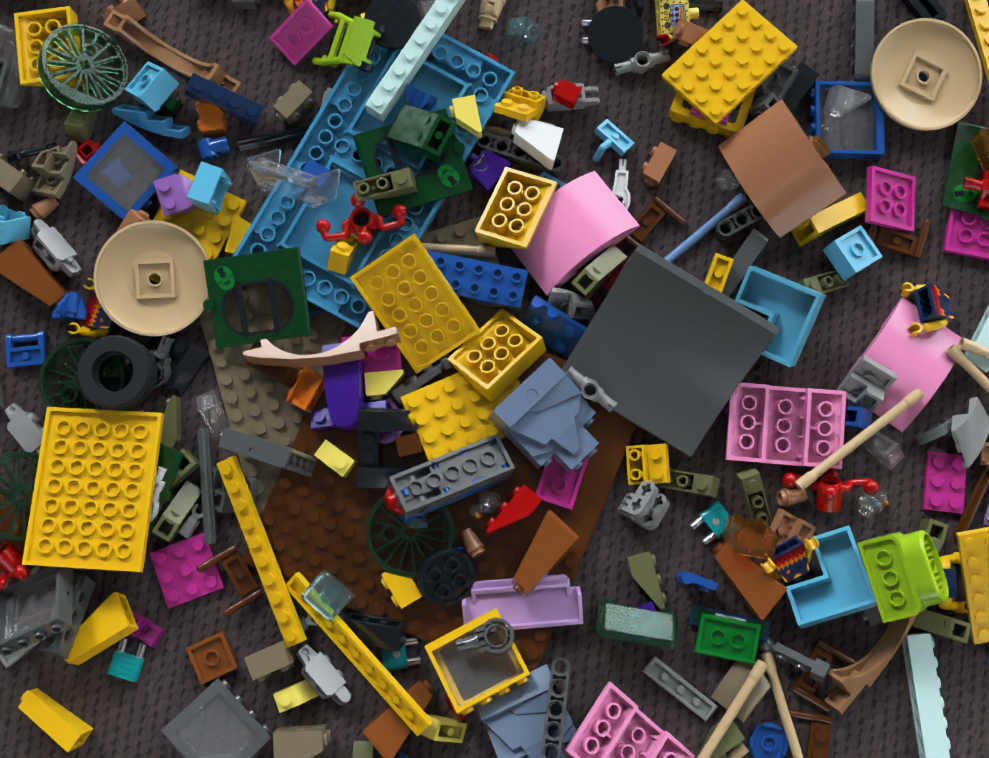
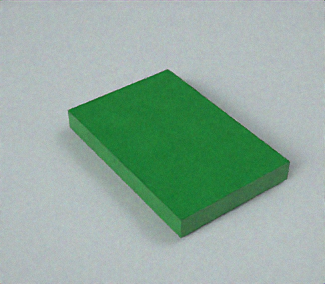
M701 612L694 652L755 665L761 624Z

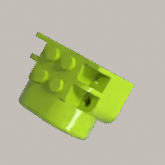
M919 530L904 535L899 532L857 543L883 623L912 617L924 611L928 606L947 602L949 598L947 579L934 542L926 531Z

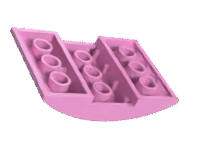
M593 171L553 192L528 248L511 249L545 294L549 296L551 287L560 288L578 274V269L606 248L619 243L640 227V225L599 175Z
M901 297L882 324L880 331L854 364L855 366L865 355L898 375L897 380L885 391L883 402L873 411L879 417L901 402L905 396L916 388L924 394L923 399L889 423L900 432H903L921 412L952 369L955 361L945 351L952 344L958 347V342L961 339L960 336L947 327L931 332L921 331L916 337H910L909 335L915 330L908 329V327L914 322L923 325V323H920L917 306L904 297Z
M740 383L729 398L725 460L816 467L844 444L846 391ZM843 459L831 468L842 469Z
M609 681L565 749L570 758L695 757L669 732L663 731L638 709L639 706Z

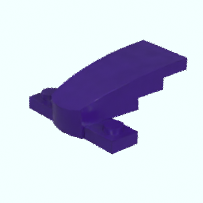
M342 343L322 346V353L329 351L341 345ZM362 359L323 366L328 408L311 410V429L313 431L333 428L340 430L358 429V410L361 407L388 408L386 400L364 403L365 384L363 382L364 364Z

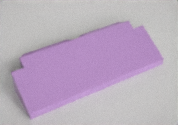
M565 574L547 575L527 597L524 594L520 595L514 590L513 578L476 581L471 588V595L462 600L464 625L497 608L501 618L512 626L513 630L583 624L580 586L570 587V580ZM493 627V628L490 630V632L497 631V630H496L495 627Z

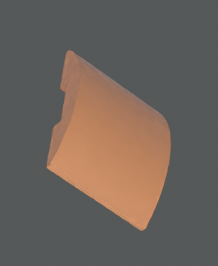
M782 99L718 146L743 189L779 238H782L846 194V191L819 155Z

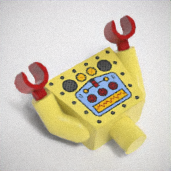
M655 0L656 38L661 39V44L658 46H665L677 40L672 38L678 20L690 22V20L698 19L699 9L689 8L688 0Z

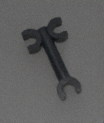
M52 142L45 146L22 150V148H18L15 151L8 150V155H6L7 162L11 164L13 161H23L22 158L39 155L41 151L57 146V143Z

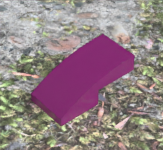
M131 609L139 629L130 635L138 637L150 647L156 648L166 630Z

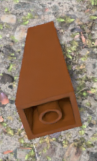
M17 240L0 253V274L49 306L57 305L64 298V295L68 294L27 241Z
M551 510L546 513L512 581L514 590L520 595L524 594L526 597L569 554L579 539V536Z
M728 542L718 543L712 551L714 553L712 559L754 618L764 620L786 592L787 588Z
M421 678L406 692L424 711L434 694L432 692L434 688L428 680L423 681ZM389 705L368 723L362 732L383 758H394L411 729Z

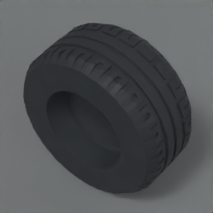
M122 335L105 336L92 342L84 350L85 352L81 354L82 356L77 366L78 370H76L77 383L80 391L83 392L82 394L94 405L107 410L129 411L146 402L150 395H152L153 390H155L156 381L158 380L156 361L145 346L131 338ZM125 356L131 360L133 365L131 381L119 391H110L104 386L102 379L103 370L113 358Z

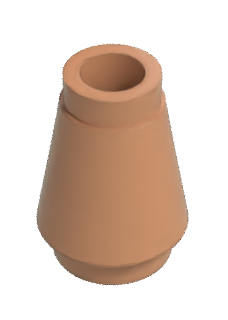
M48 197L31 205L32 208L29 211L36 219L45 220L59 203L55 198Z
M782 488L776 493L779 506L784 507L807 501L808 498L805 489L800 491L799 489Z
M471 528L465 529L460 533L467 555H470L471 559L485 552V545Z

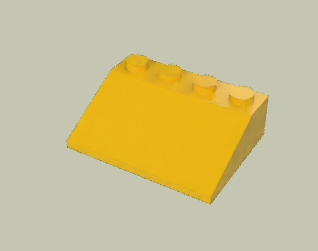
M65 6L14 13L20 85L63 88L84 85L78 16L72 8Z
M505 167L475 229L479 242L495 247L527 249L553 195L557 182Z
M504 309L496 313L480 328L481 332L467 340L447 359L479 393L491 402L546 351L543 337Z

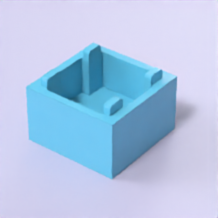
M148 61L124 90L141 105L156 112L160 110L161 105L170 94L177 89L179 83L164 68Z
M201 161L187 198L197 208L218 215V212L222 211L221 205L228 187L232 186L231 179L223 169Z
M0 205V245L16 242L17 240L30 239L31 217L25 215V212H16L8 209L6 205Z
M861 225L836 239L823 249L843 281L883 257Z

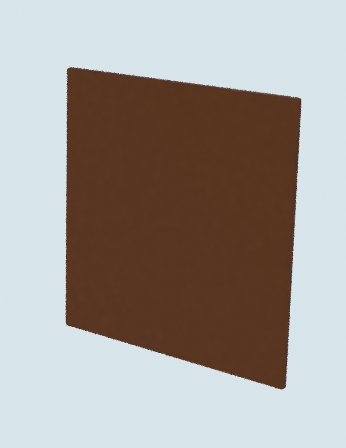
M379 321L380 331L385 330L384 326ZM346 323L341 337H350L358 329ZM461 344V345L458 346L457 348L453 349L452 351H450V352L447 353L446 355H452V354H453L457 349H459L463 344ZM402 352V369L405 372V376L396 387L401 383L406 385V380L411 376H419L423 373V371H420L416 374ZM544 352L518 379L522 384L549 358L561 369L566 361ZM440 359L432 363V365L438 364ZM454 366L449 370L443 369L441 373L418 389L454 375L458 371ZM325 391L314 410L328 408ZM365 391V400H364V403L376 402V401H371V398H367V397H366V391ZM391 392L388 396L383 397V400H378L384 401L391 398L398 409H404L403 405H399ZM584 398L588 405L596 412L592 417L594 421L585 429L599 444L595 447L597 451L588 459L572 510L542 500L528 519L486 536L485 532L487 529H485V525L492 517L497 518L499 515L497 513L498 509L505 501L507 503L510 502L511 498L509 497L517 486L521 488L525 484L536 493L544 470L543 466L537 469L507 437L502 438L501 441L515 467L510 479L403 523L399 514L390 511L385 504L386 488L357 487L359 430L333 428L313 431L311 429V413L307 412L291 448L317 458L314 454L326 439L357 463L346 478L342 477L318 458L311 477L282 468L260 519L284 580L289 581L295 573L300 572L321 596L363 614L406 621L407 633L431 643L464 625L462 601L445 607V605L431 604L422 596L401 609L400 606L396 607L393 603L391 590H386L383 586L381 574L390 572L410 577L417 584L418 569L423 560L432 552L442 548L462 546L464 547L463 552L467 554L460 533L465 529L471 528L485 545V552L471 559L476 569L474 582L514 578L546 513L551 510L579 536L576 546L548 574H565L569 578L571 586L636 425L613 411L608 412L598 402ZM403 431L401 436L414 434L415 431ZM396 440L389 444H380L379 465L415 467L428 462L425 453L424 455L402 460L399 457ZM475 512H478L479 514H481V518L478 519L477 517H475L476 515H472V513L475 514ZM247 546L242 561L256 567ZM554 626L514 630V643L529 672L537 669ZM497 631L489 632L488 639L492 645L503 644ZM471 633L466 637H470L479 633ZM456 642L444 648L509 677L517 673L507 651L502 654H493L488 651L480 653L479 648H473L459 653Z

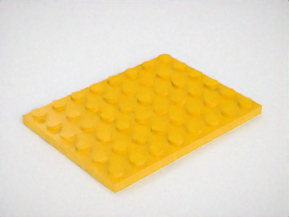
M47 407L22 565L143 573L163 428V413Z

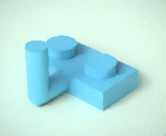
M606 119L594 131L604 142L599 146L592 159L595 162H599L609 147L622 157L632 148L634 142Z

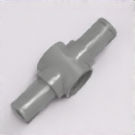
M667 49L653 54L640 51L635 57L625 62L613 64L614 71H616L615 75L618 76L628 72L643 74L656 64L669 62V52ZM642 60V61H644L646 64H645V65H640L637 61Z
M572 366L566 371V375L579 388L584 398L598 402L608 412H611L612 408L617 405V402L604 393V390L599 387L596 380L589 379L587 376L584 377ZM593 385L596 391L592 394L587 393L585 387Z

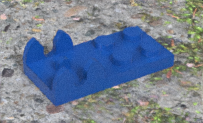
M537 295L532 299L520 321L543 337L545 345L566 358H569L587 328L575 319L569 318V315Z

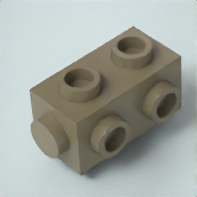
M300 80L291 84L287 92L275 101L273 106L276 111L275 116L281 122L286 121L289 125L292 122H296L300 118L301 113L313 105L315 99L313 92Z

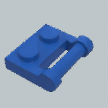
M46 331L24 335L6 334L7 368L48 364ZM38 341V345L14 348L15 343Z
M679 571L676 574V579L680 583H694V588L708 593L709 590L716 591L718 583L685 571Z

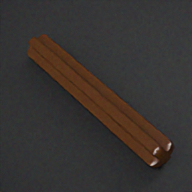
M984 469L977 481L953 533V538L956 540V533L968 531L989 486V470Z

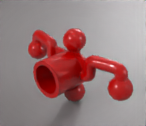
M353 194L350 198V203L355 209L350 213L349 219L343 221L342 232L328 234L331 224L326 219L317 221L316 230L321 233L322 239L327 242L344 240L350 234L355 233L360 244L368 245L371 243L372 234L376 229L385 232L402 227L405 223L407 209L402 204H396L392 208V215L397 218V221L384 224L383 217L380 214H373L368 208L363 207L365 201H357L356 195ZM360 217H369L367 225L359 227L355 224Z
M833 468L827 470L821 479L808 486L810 489L816 490V508L828 513L841 510L843 493L850 492L852 487L863 486V490L867 495H875L879 491L878 483L871 478L851 479L843 483L838 479L839 474ZM796 472L786 473L782 477V483L787 488H793L796 486L794 482L804 474Z
M10 541L0 547V570L3 572L0 575V592L7 584L8 578L25 580L30 575L29 565H22L24 553Z

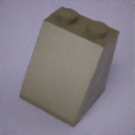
M328 724L279 727L273 733L274 758H311L321 753L331 742V729H328Z

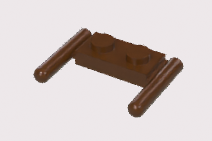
M656 196L636 219L640 227L623 240L633 249H636L666 214L682 227L686 226L687 221Z
M928 219L923 221L918 239L917 237L873 224L870 225L868 236L877 247L913 257L914 259H920L931 221Z
M262 327L261 331L269 329L267 327ZM254 343L250 350L259 348L261 343ZM306 350L304 355H312V352ZM246 358L243 360V363L289 388L295 385L298 373L304 368L266 366L250 363Z
M234 545L198 565L196 568L199 573H202L221 562L242 599L223 610L225 617L230 616L263 595Z
M820 639L816 641L815 647L812 648L808 658L814 661L818 658L828 664L833 659L832 656L849 666L856 663L855 659ZM800 672L791 691L822 710L830 712L832 708L825 701L813 695L820 682L810 678V673Z
M789 709L791 718L810 721L805 758H827L832 716Z

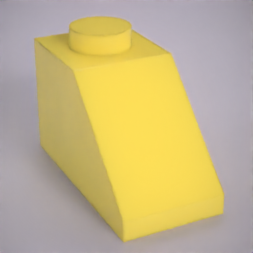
M475 95L452 99V106H449L451 118L455 117L457 125L477 138H482V128Z
M404 370L364 373L366 397L371 398V401L383 400V397L388 396L390 391L405 376Z
M326 439L314 454L327 466L345 478L357 463Z
M306 680L273 693L279 713L319 696Z
M427 714L433 722L421 735L433 741L463 742L467 723L439 715Z

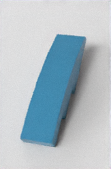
M121 104L112 109L113 114L147 131L180 139L191 134L190 126L174 125L173 117L158 116L147 107Z

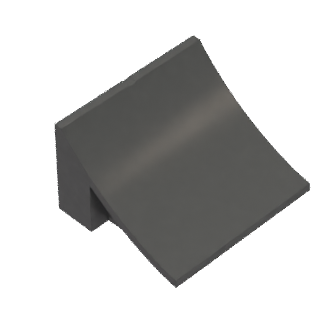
M639 244L625 262L609 291H607L603 298L604 301L562 370L566 373L572 366L584 377L587 376L589 379L596 380L599 387L604 390V393L617 402V405L612 408L613 412L686 456L692 457L733 392L776 336L780 328ZM587 385L585 391L592 394L596 391V388L593 385Z

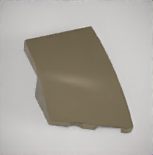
M70 141L68 146L61 147L58 145L39 153L31 165L41 175L31 190L35 195L57 199L62 197L72 176L76 161L77 143L75 141Z
M736 661L711 697L728 710L754 665ZM763 675L760 681L756 683L736 715L743 723L770 689L771 684L767 677Z

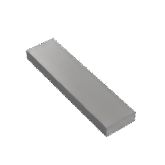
M653 656L644 668L643 672L705 722L708 721L718 707L657 657Z

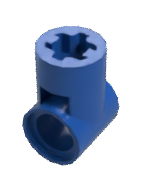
M227 136L217 139L204 138L197 142L203 162L214 161L219 158V155L232 152Z

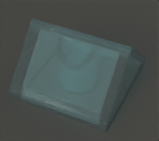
M324 570L312 581L301 597L329 622H332L355 597V594L327 570Z

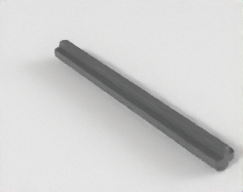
M202 428L198 429L197 434L204 543L215 544L216 527L209 429Z

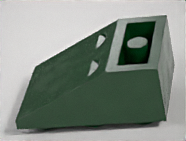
M404 104L387 138L439 163L455 133L456 123L439 114Z

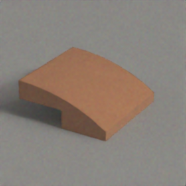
M778 508L762 543L772 548L795 535L805 543L804 539L810 540L816 527Z

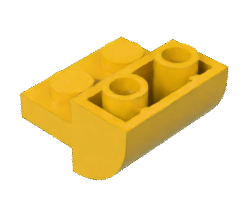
M514 86L504 92V99L494 105L493 112L524 122L530 119L538 121L545 108L546 96L539 95V92L536 91L529 92L523 90L522 87Z
M668 444L626 446L628 485H640L644 481H651L654 484L670 483Z

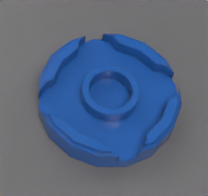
M763 722L756 725L748 737V746L755 758H783L789 748L785 731L772 722Z

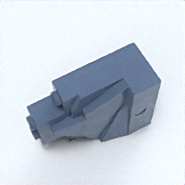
M551 358L547 359L499 404L489 417L493 424L537 469L541 466L546 468L553 461L552 456L568 473L572 469L576 472L584 464L581 460L586 456L590 458L597 451L595 447L599 444L585 429L594 421L592 417L596 412L581 396L582 392Z
M547 664L529 672L531 676L528 677V682L520 686L516 683L509 687L511 691L502 696L498 693L491 697V702L483 706L480 703L476 705L498 758H543L541 751L551 674ZM555 684V686L553 687V692L557 695H560L559 690ZM555 704L551 707L552 715L558 716L562 713L560 705ZM567 709L560 758H566L563 750L566 749L576 733ZM555 725L551 726L548 730V734L552 738L557 737L560 733L559 727ZM549 747L546 750L547 758H556L557 750L554 747Z

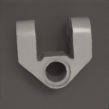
M644 481L640 484L635 494H626L617 511L638 526L647 530H653L661 522L670 506V502L665 495L658 493V488L653 482Z

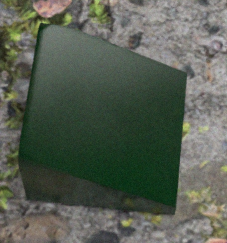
M167 98L161 105V108L175 116L183 104L178 98Z

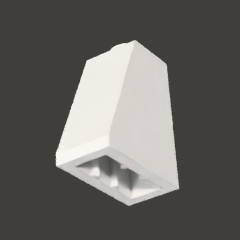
M531 119L527 122L518 120V123L513 124L511 132L514 135L513 143L546 168L552 170L563 128Z

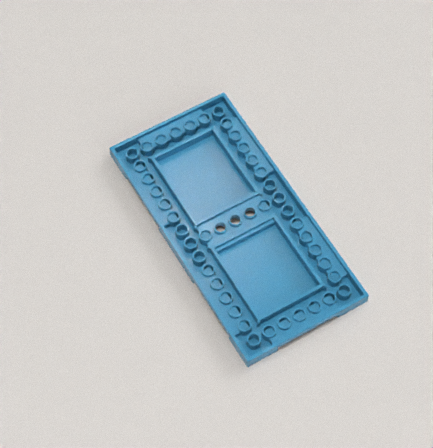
M443 33L409 85L438 98L435 106L429 111L434 112L446 108L449 120L455 123V117L451 118L449 106H452V99L475 95L483 132L494 113V105L502 101L504 92L508 91L515 79L516 72ZM375 45L372 56L369 57V60L372 61L371 66L374 67L372 73L361 71L352 65H346L233 256L300 247L307 301L356 329L361 326L367 313L373 310L350 277L415 233L420 240L425 235L445 200L441 199L408 209L405 223L398 229L385 232L376 229L372 234L370 244H358L352 264L345 275L327 269L330 249L336 241H324L321 233L316 230V223L320 219H326L331 224L328 234L342 232L343 221L349 219L350 213L355 209L350 203L351 196L355 194L353 182L366 179L361 160L354 159V154L358 151L353 136L393 124L405 104L403 92L384 122L367 113L366 102L402 51V49L394 50ZM456 124L454 135L457 142H462L465 145V150L461 153L465 163L479 138ZM383 140L377 151V161L381 163L380 169L384 173H387L389 170H396L386 140ZM393 141L402 169L409 167L414 175L430 171L426 157ZM444 154L441 157L439 163L434 162L435 167H438L441 164L444 158ZM309 159L325 168L331 169L332 177L329 187L319 189L299 175ZM365 200L363 207L368 208L373 214H378L374 200ZM388 215L387 218H383L384 224L397 221V218L393 215ZM360 217L355 224L363 227L368 224L369 217Z

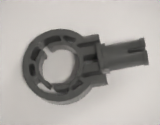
M168 335L162 336L157 350H150L161 373L158 378L159 380L156 381L160 383L155 388L163 387L172 373L170 366L172 358H169L168 353L175 339H170Z
M952 417L949 419L940 418L937 424L915 435L914 438L918 445H923L942 436L952 435Z
M492 618L487 620L482 627L474 629V632L479 634L457 639L456 645H458L459 653L479 648L480 653L488 651L493 654H502L512 647L515 634L512 626L506 620ZM494 622H502L508 626L507 628L503 625L500 626L506 632L504 642L507 644L506 647L500 650L498 648L503 647V644L492 645L488 639L490 630L493 627H499V624H492Z

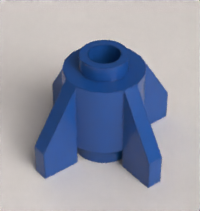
M406 84L404 89V102L406 105L429 111L437 102L438 98Z
M77 292L65 294L64 298L53 310L52 318H63L79 324L80 320H86L88 311L84 298Z

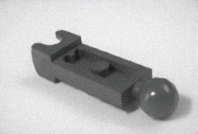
M451 355L441 357L438 364H430L422 370L423 373L419 376H411L406 380V385L401 383L390 392L399 405L402 404L400 397L415 391L441 373V370L451 369L453 365L447 360Z
M768 637V641H758L760 650L764 652L772 651L778 661L782 663L788 662L794 665L796 670L810 673V678L820 683L824 682L830 664L818 658L814 661L778 642L775 645L770 637Z

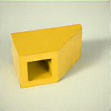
M350 234L347 239L334 243L329 253L328 270L343 275L347 273L359 244L357 236Z
M390 572L381 574L383 577L381 582L386 590H391L393 594L391 599L396 607L400 606L403 609L422 597L413 578Z

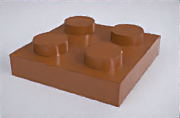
M224 631L186 648L201 685L239 667Z

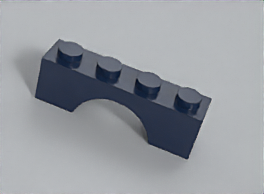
M195 73L192 74L184 93L185 96L200 103L217 106L232 114L238 121L254 128L264 109V106Z

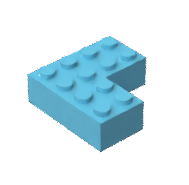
M749 265L735 301L768 315V321L780 328L761 355L788 367H794L826 295L759 267Z
M849 525L815 536L820 544L815 549L824 575L786 587L797 624L801 629L877 606L860 551Z

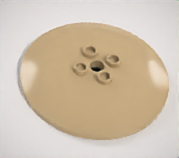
M913 19L895 27L878 44L870 67L871 87L880 107L897 123L914 130H939L951 126L962 119L974 106L982 85L981 61L972 42L955 26L938 19ZM919 73L926 75V82L919 79Z
M158 220L140 221L130 224L112 235L99 252L94 268L96 296L106 314L116 324L130 332L145 336H165L176 333L192 324L204 311L203 302L209 299L203 261L209 260V257L203 246L193 235L175 224ZM153 274H158L161 278L160 282L156 285H153L150 281V277Z

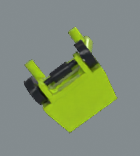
M330 11L328 17L335 19L334 22L339 25L329 55H323L322 58L314 57L312 60L313 64L331 66L333 68H337L338 64H347L361 71L372 73L374 67L371 66L372 61L369 60V57L373 54L376 45L375 39L385 35L387 29L372 20L354 16V19L340 12ZM345 29H347L339 55L336 57Z

